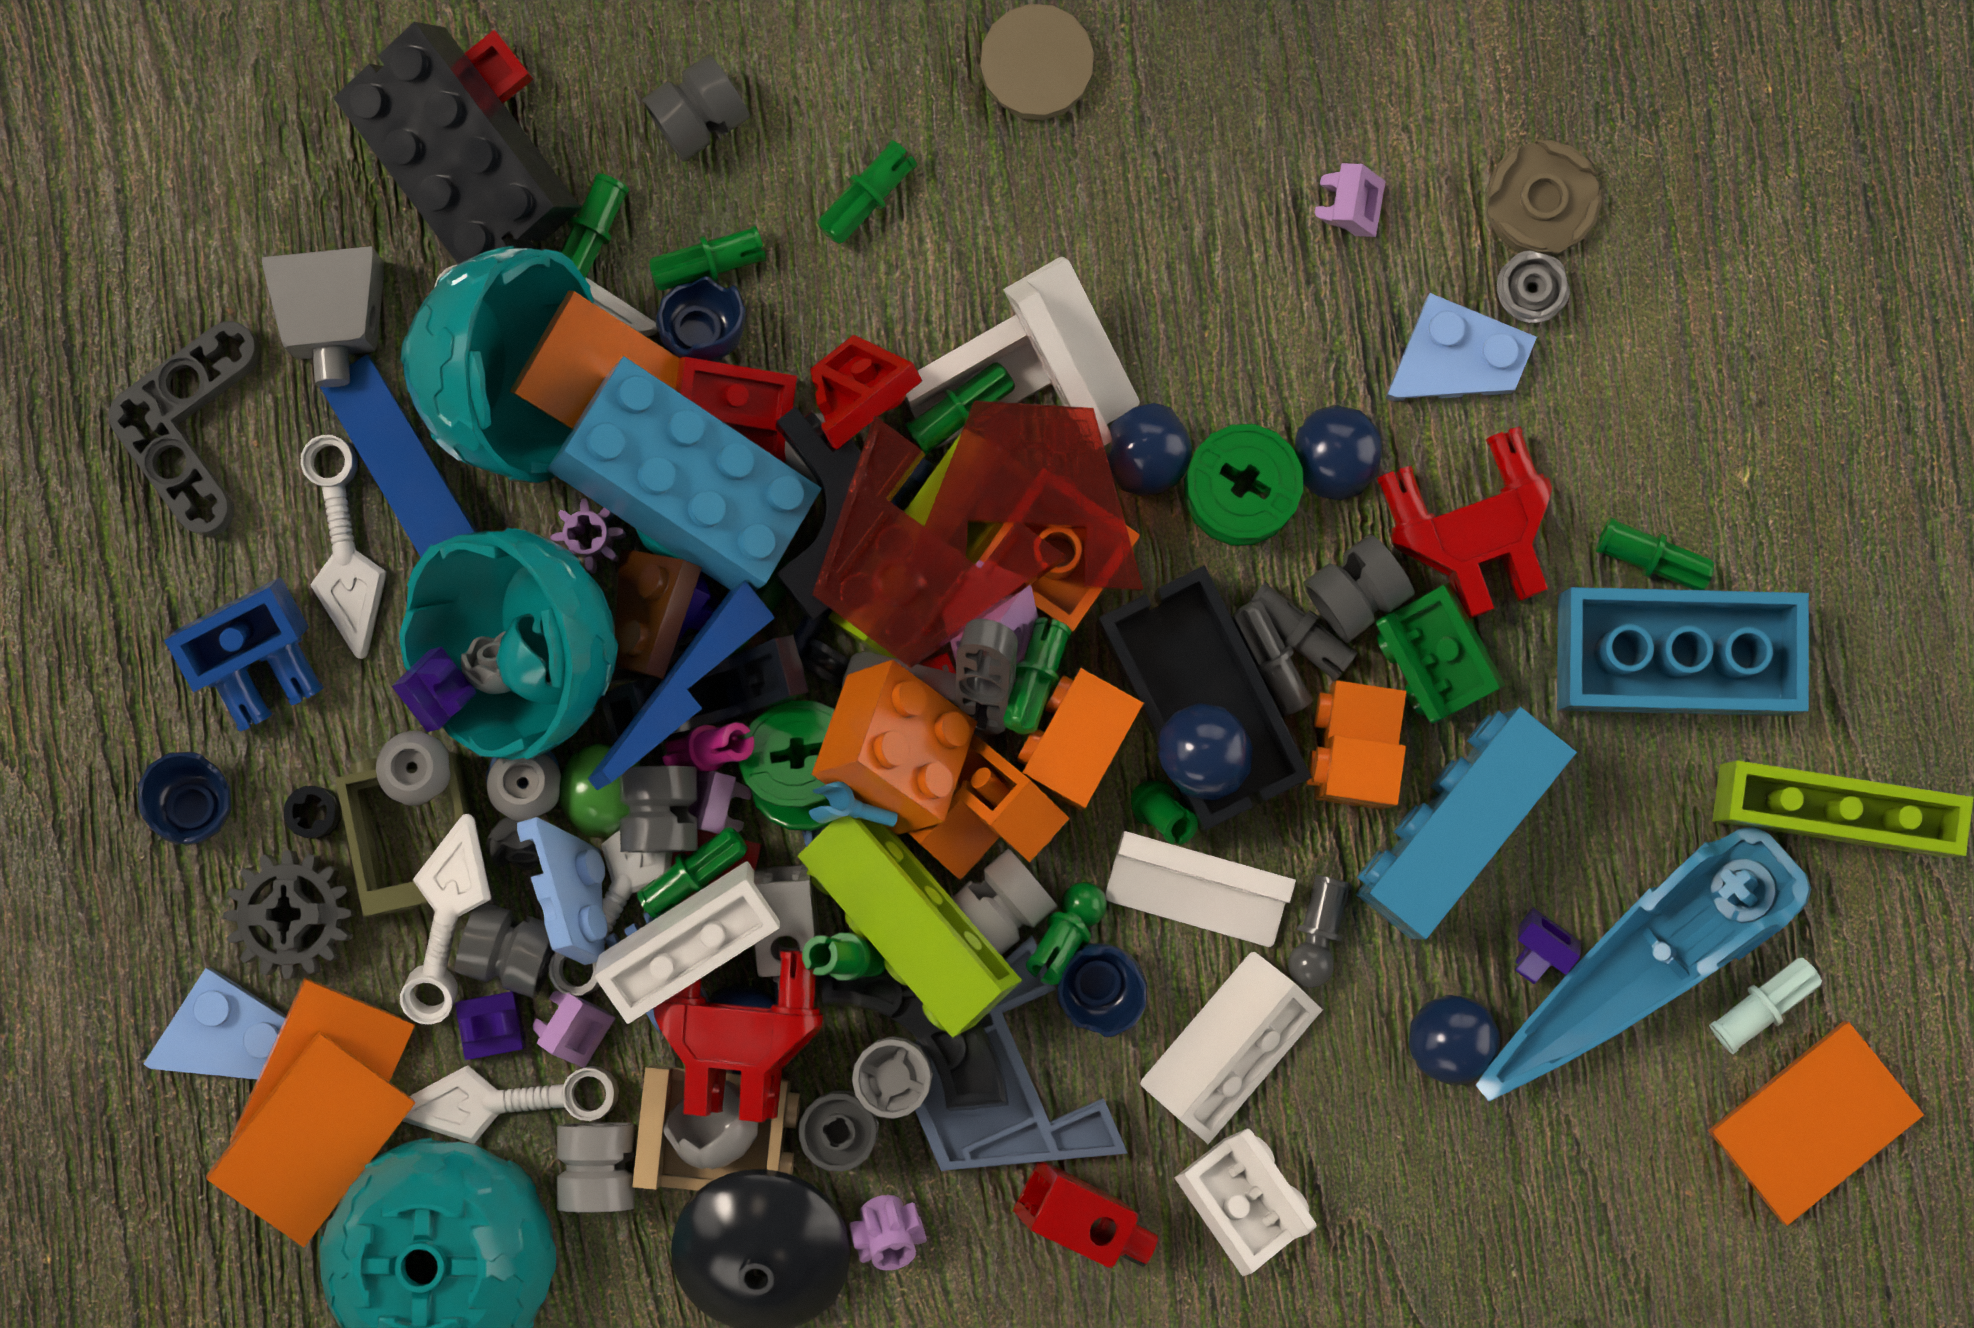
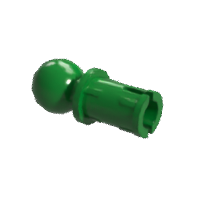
M1087 881L1075 883L1064 892L1061 899L1062 912L1050 914L1047 919L1049 929L1033 955L1026 962V968L1032 976L1036 978L1046 961L1050 959L1052 963L1041 981L1050 985L1058 984L1077 949L1089 943L1091 934L1087 927L1099 923L1104 918L1107 908L1104 892L1097 885Z

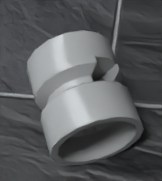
M1009 848L984 868L985 880L982 883L969 881L951 897L1000 955L1020 940L1019 928L1022 925L1034 928L1058 907Z
M891 1036L877 1040L861 1053L854 1065L852 1083L855 1096L865 1109L876 1116L894 1119L909 1115L921 1106L931 1089L933 1071L930 1058L920 1045L908 1038Z
M591 1122L557 1125V1159L566 1164V1170L557 1176V1210L565 1212H613L635 1208V1188L632 1187L634 1174L625 1169V1163L635 1157V1124Z

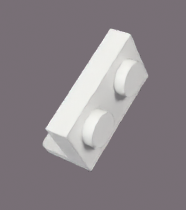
M1248 1128L1224 1138L1174 1177L1242 1276L1253 1273L1292 1240L1309 1234L1317 1227L1309 1214V1206L1304 1196L1296 1188L1288 1184L1274 1164L1275 1158L1269 1146L1262 1139L1256 1137Z

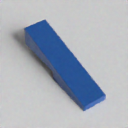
M368 354L349 365L350 383L348 385L320 387L420 557L423 556L431 544L436 545L457 535L478 532L430 456L429 449Z
M746 580L727 593L589 776L588 780L596 790L616 780L700 711L702 707L687 689L775 618Z

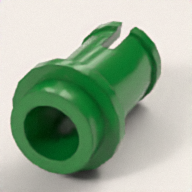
M1148 780L1142 782L1134 789L1131 795V809L1133 816L1139 822L1147 825L1151 824L1172 845H1174L1175 841L1178 845H1182L1194 836L1198 827L1197 817L1175 799L1174 792L1168 784L1159 780Z

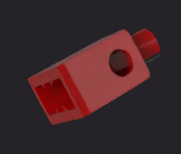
M1046 1161L1036 1162L1012 1210L1031 1231L1111 1269L1116 1264L1119 1256L1144 1267L1152 1257L1158 1242L1157 1234L1136 1224L1139 1214L1125 1202ZM1101 1218L1097 1227L1090 1230L1094 1221Z

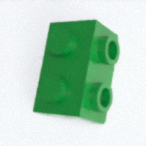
M1450 582L1376 621V625L1381 632L1377 635V640L1384 656L1391 664L1395 665L1398 663L1408 682L1405 686V691L1410 704L1420 716L1426 715L1431 724L1505 686L1501 675Z

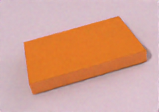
M568 290L509 392L572 430L605 376L623 356L674 390L676 388L680 358L580 294Z
M304 977L229 1143H232L318 1031L390 1082L415 1027L414 1022Z
M1843 1021L1707 1131L1779 1221L1788 1226L1923 1117L1924 1114L1851 1023Z
M318 1031L210 1169L206 1179L304 1248L348 1191L349 1186L363 1172L365 1165L371 1162L412 1109L415 1101L322 1032Z

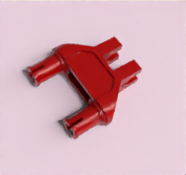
M1521 426L1511 428L1507 433L1500 432L1485 439L1487 445L1490 446L1505 487L1500 489L1501 494L1437 517L1435 513L1428 514L1413 474L1412 465L1400 468L1399 472L1394 473L1392 471L1377 478L1396 525L1391 529L1393 534L1390 535L1393 546L1415 561L1448 577L1469 619L1486 614L1494 609L1479 567L1501 558L1518 602L1538 595L1548 589L1532 543L1547 508L1553 486L1549 477L1545 478L1543 473L1537 474L1523 438Z
M780 951L781 966L778 1004H773L771 1008L706 1002V997L700 996L702 978L654 1007V1017L661 1032L685 1065L683 1114L706 1117L710 1116L711 1112H723L726 1070L741 1071L739 1120L765 1122L766 1118H778L782 1069L814 1038L823 1025V1014L820 1013V1008L814 1007L816 975L813 972L815 969L808 970L802 960V951Z

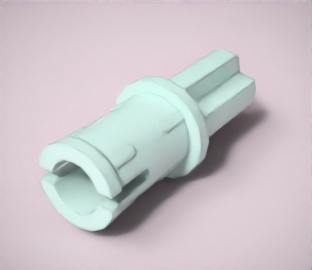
M1797 958L1759 988L1755 985L1748 988L1750 995L1730 1009L1720 1019L1713 1021L1709 1027L1720 1043L1731 1054H1734L1738 1051V1048L1754 1038L1770 1024L1774 1023L1776 1026L1782 1024L1783 1014L1820 987L1822 983L1820 975L1807 960Z

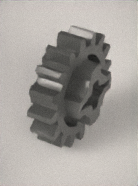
M284 850L281 865L278 864L272 855H263L260 857L262 871L259 873L251 868H243L240 874L247 883L244 889L229 888L227 892L232 899L238 901L237 910H229L223 913V919L237 921L238 930L232 932L227 937L228 942H245L247 948L243 951L240 959L244 963H250L260 957L262 959L260 973L263 975H272L278 966L281 965L284 979L297 978L299 964H302L308 974H316L320 972L318 957L322 956L329 961H336L340 957L337 949L333 946L335 940L352 939L353 934L347 929L342 928L343 919L356 917L357 910L343 908L341 901L353 892L351 886H334L333 881L340 872L337 867L329 866L319 872L320 856L308 854L301 865H299L296 851ZM304 878L316 885L326 903H318L307 892V881H304ZM273 881V892L261 904L255 905L261 891ZM290 906L300 908V920H294L291 923L280 921V909H287ZM319 924H326L320 938L311 947L304 950V948H307V937ZM255 926H261L273 937V948L277 949V951L263 942Z

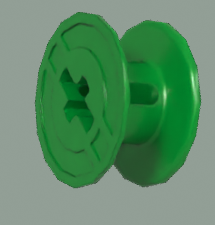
M1232 424L1210 434L1195 450L1184 478L1185 504L1193 522L1210 538L1231 546L1256 545L1275 536L1296 512L1303 493V468L1293 447L1277 432L1257 424ZM1222 471L1234 479H1240L1244 473L1249 474L1255 479L1251 488L1266 496V499L1264 500L1249 491L1242 498L1236 496L1231 492L1235 483L1219 473Z
M791 700L769 708L752 722L749 727L750 732L746 733L743 737L745 739L753 736L754 749L747 759L739 761L745 783L751 790L756 807L770 822L788 830L813 831L825 827L832 822L824 824L816 822L809 815V810L820 806H830L829 800L824 795L813 792V789L826 784L811 774L835 709L816 701Z

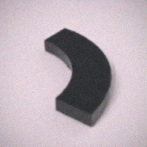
M886 969L878 976L865 977L862 975L855 980H838L831 977L830 974L821 975L822 1001L826 1006L859 1007L880 1013L904 1026L921 1042L934 1062L940 1076L945 1094L946 1109L949 1111L1009 1106L1006 1082L1000 1060L990 1037L980 1021L974 1027L952 1038L947 1031L940 1030L929 1021L923 1011L922 1001L910 987L896 981Z

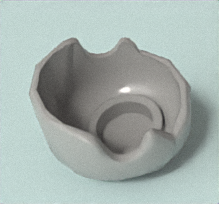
M726 1080L723 1112H711V1115L706 1117L683 1114V1098L670 1111L663 1130L665 1136L684 1162L700 1169L710 1168L713 1170L727 1166L746 1153L758 1136V1122L739 1120L740 1091L732 1082Z

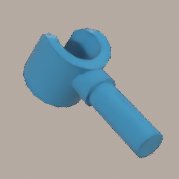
M836 781L813 789L814 793L824 795L830 803V806H820L809 810L811 818L818 823L824 824L844 816L859 817L890 827H894L897 822V813L856 800L852 790L844 782Z

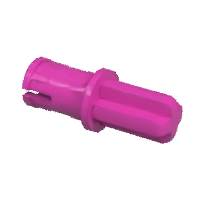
M735 722L720 728L702 725L694 728L689 735L669 739L665 744L667 754L662 759L666 766L697 767L699 771L711 772L719 769L726 762H738L747 759L754 749L753 736L740 740L737 738L739 735L750 732V729L743 723Z

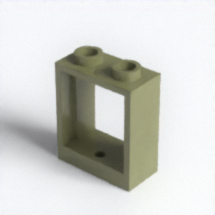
M448 752L451 775L447 791L455 825L462 815L469 814L473 818L474 815L462 757L459 754ZM377 758L350 764L352 774L335 777L363 917H377L430 905L414 881L384 888L364 792L381 788L376 774ZM411 762L407 769L409 773H415L418 766L415 762Z

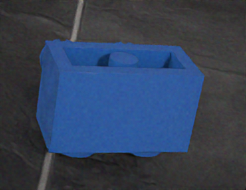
M282 577L178 628L164 640L192 691L195 692L207 685L209 688L215 686L234 719L239 732L250 728V724L254 723L256 725L272 715L270 708H267L246 670L256 660L260 659L261 662L268 661L291 706L302 702L303 697L309 698L324 689V686L317 679L298 644L302 641L301 636L309 626Z

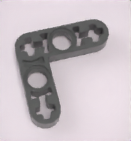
M234 321L221 322L211 327L121 392L112 401L108 411L112 430L178 521L187 530L204 537L216 536L230 526L234 517V504L230 495L181 430L179 424L251 373L258 365L261 357V345L258 338L244 325ZM231 337L237 342L244 339L245 342L239 347L242 357L238 361L234 362L230 358L224 357L212 365L213 368L220 372V375L215 379L210 370L197 360L200 355L204 354L207 359L213 362L226 351L222 344L226 338ZM183 368L195 369L200 377L198 391L189 398L179 399L175 397L171 391L170 384L173 375ZM133 405H137L143 410L150 407V411L144 416L145 421L161 437L150 441L142 430L133 425L127 427L126 424L132 419L128 410ZM168 429L169 434L162 436L165 430ZM148 445L142 452L141 446ZM169 448H179L186 456V467L178 477L165 479L157 470L159 455ZM199 475H201L203 479L194 483ZM193 485L198 494L209 501L217 499L218 502L212 507L215 518L211 522H207L200 517L193 519L192 516L199 510L197 504L189 494L181 491L176 498L174 492Z
M973 619L969 621L965 626L957 650L956 674L875 653H856L850 659L842 682V688L848 674L893 659L976 720L977 724L974 732L988 735L999 734L1006 728L1003 717L1015 685L1017 636L1010 628L994 620Z

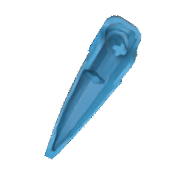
M1755 827L1738 829L1719 840L1705 842L1667 877L1660 886L1649 888L1576 964L1489 1065L1477 1082L1476 1087L1488 1101H1492L1564 1065L1616 1036L1689 990L1734 958H1737L1739 961L1784 928L1807 905L1811 893L1808 875L1769 833Z

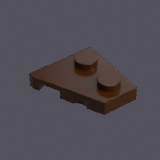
M622 549L619 558L615 639L617 640L618 650L615 666L630 672L664 679L702 567L683 559Z

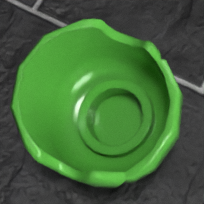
M594 743L582 747L579 752L573 753L561 773L560 807L568 823L589 837L610 838L620 830V819L629 813V807L620 802V776L599 790H596L588 780L589 776L611 749L612 744ZM638 761L631 767H641Z

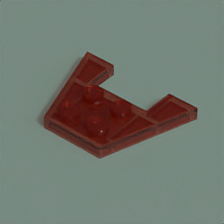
M974 401L904 578L964 581L968 522L1086 529L1083 588L1142 591L1143 585L1094 408Z
M874 415L812 595L911 669L964 632L965 626L969 621L984 618L1067 560V557L1016 520L982 567L976 566L890 502L925 454L916 445Z

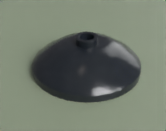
M750 1169L729 1173L699 1189L689 1199L679 1214L671 1244L673 1269L684 1293L703 1313L732 1328H795L814 1319L832 1304L843 1288L849 1270L851 1253L850 1239L845 1222L838 1209L824 1193L799 1177L766 1169ZM760 1269L767 1275L754 1276L749 1274L748 1271Z

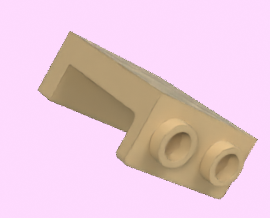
M661 1065L645 1067L632 1187L654 1190L659 1187L698 1191L709 1182L721 1176L750 1169L775 1170L793 1175L794 1153L784 1152L786 1128L797 1129L800 1109V1093L790 1092L792 1079L781 1078L778 1118H766L765 1122H758V1136L746 1153L727 1166L712 1170L710 1168L700 1169L684 1162L664 1134L663 1126L670 1111L684 1098L685 1068ZM726 1072V1080L732 1082L740 1091L741 1075Z

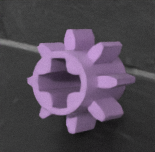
M586 498L581 499L580 511L572 515L563 510L558 512L560 518L565 522L563 532L551 535L550 539L559 545L566 544L569 548L568 550L577 558L584 559L587 571L591 574L595 573L597 569L596 561L604 557L614 562L619 560L612 547L614 540L626 537V532L621 528L609 527L608 523L614 516L612 512L603 508L597 515L592 512V506ZM591 523L598 532L602 533V536L592 539V548L586 550V547L578 540H575L576 535L584 534L585 524Z
M881 1195L868 1200L860 1209L861 1221L849 1223L854 1248L858 1251L860 1262L864 1263L872 1259L873 1265L880 1270H896L908 1265L916 1256L914 1244H922L927 1241L921 1217L918 1216L915 1203L912 1202L903 1206L902 1200L893 1195Z

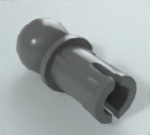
M1315 874L1303 925L1297 924L1296 928L1297 931L1307 933L1305 943L1295 947L1288 958V970L1293 980L1299 985L1306 988L1319 987L1329 981L1334 972V959L1328 950L1330 940L1342 942L1343 937L1338 935L1352 884Z

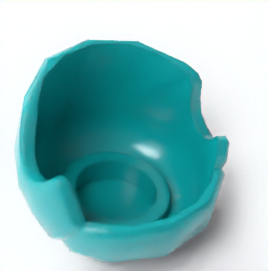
M532 614L515 617L501 639L496 657L497 668L503 683L511 691L526 700L542 704H559L563 688H556L551 685L549 654L544 633L533 631L532 626L535 620Z

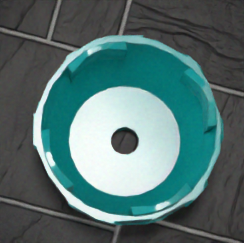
M508 246L483 252L458 264L439 278L437 286L425 298L415 314L407 336H405L402 343L400 360L403 363L407 390L418 414L430 430L431 438L458 461L461 460L465 464L508 477L509 481L540 483L554 478L555 475L549 472L547 468L571 432V429L509 392L568 290L575 291L594 303L590 285L573 261L561 252Z
M506 528L505 531L473 532L457 535L436 545L431 544L413 568L407 583L406 613L399 632L401 654L406 670L408 671L430 649L442 646L462 672L461 654L468 651L474 639L481 636L495 638L508 629L515 617L532 614L535 620L532 626L533 631L544 633L547 643L552 687L563 688L559 704H542L529 701L513 691L501 694H488L474 688L477 692L475 696L442 727L450 737L479 756L510 760L525 758L529 760L557 747L576 733L595 712L596 709L594 707L602 695L605 696L615 670L618 644L615 639L612 613L609 610L602 589L581 565V560L571 551L527 530Z
M421 1138L403 1143L373 1158L371 1162L366 1164L365 1169L356 1181L349 1186L348 1191L340 1200L333 1217L328 1221L324 1236H321L319 1247L320 1274L328 1308L340 1328H533L534 1320L541 1304L546 1299L552 1276L556 1270V1246L553 1242L552 1224L536 1192L533 1179L524 1169L513 1161L509 1160L507 1162L473 1143L432 1140V1138ZM423 1249L435 1257L438 1270L432 1282L426 1284L417 1283L407 1274L406 1260L413 1250Z

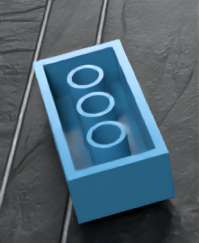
M625 356L605 376L547 468L549 472L677 556L702 567L701 571L729 590L734 589L746 580L754 592L767 583L822 489Z
M1571 587L1558 595L1557 711L1793 716L1808 712L1809 593Z
M1521 706L1506 713L1498 710L1493 716L1488 714L1467 739V742L1474 747L1465 759L1462 756L1456 761L1452 759L1430 785L1437 792L1428 805L1422 803L1419 807L1417 805L1413 806L1393 831L1400 837L1391 851L1385 849L1381 852L1378 850L1357 875V878L1364 884L1355 895L1409 939H1427L1577 753Z

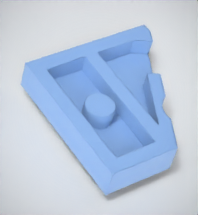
M1429 293L1385 398L1391 401H1404L1405 398L1439 396V398H1452L1478 393L1483 395L1512 394L1517 387L1537 337Z
M538 817L518 822L517 832L520 842L525 840L534 842L543 871L542 874L532 876L531 880L537 900L543 909L544 924L552 950L584 965L597 962L598 956L605 951L604 938L608 928L606 916L603 912L602 881L605 877V866L600 849Z
M212 967L205 968L149 1054L144 1065L156 1070L257 1080L287 1015Z

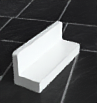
M1059 257L1003 290L1075 430L1081 439L1093 451H1096L1112 442L1107 424L1124 415L1132 408L1138 407L1140 401L1073 267L1065 257Z
M1017 315L918 370L922 382L908 392L904 399L915 419L946 397L944 391L947 388L955 391L992 363H1000L1008 371L1015 383L1014 391L973 420L976 426L970 428L968 425L964 426L934 449H938L958 438L963 429L967 431L974 429L1052 384Z
M1124 831L1119 842L1105 898L1108 902L1271 947L1276 939L1285 903H1290L1296 880Z
M748 861L598 956L594 977L627 1024L780 928L779 919L753 883L755 871Z
M1251 952L1143 1077L1140 1084L1181 1122L1209 1144L1323 1009L1291 979L1259 954Z

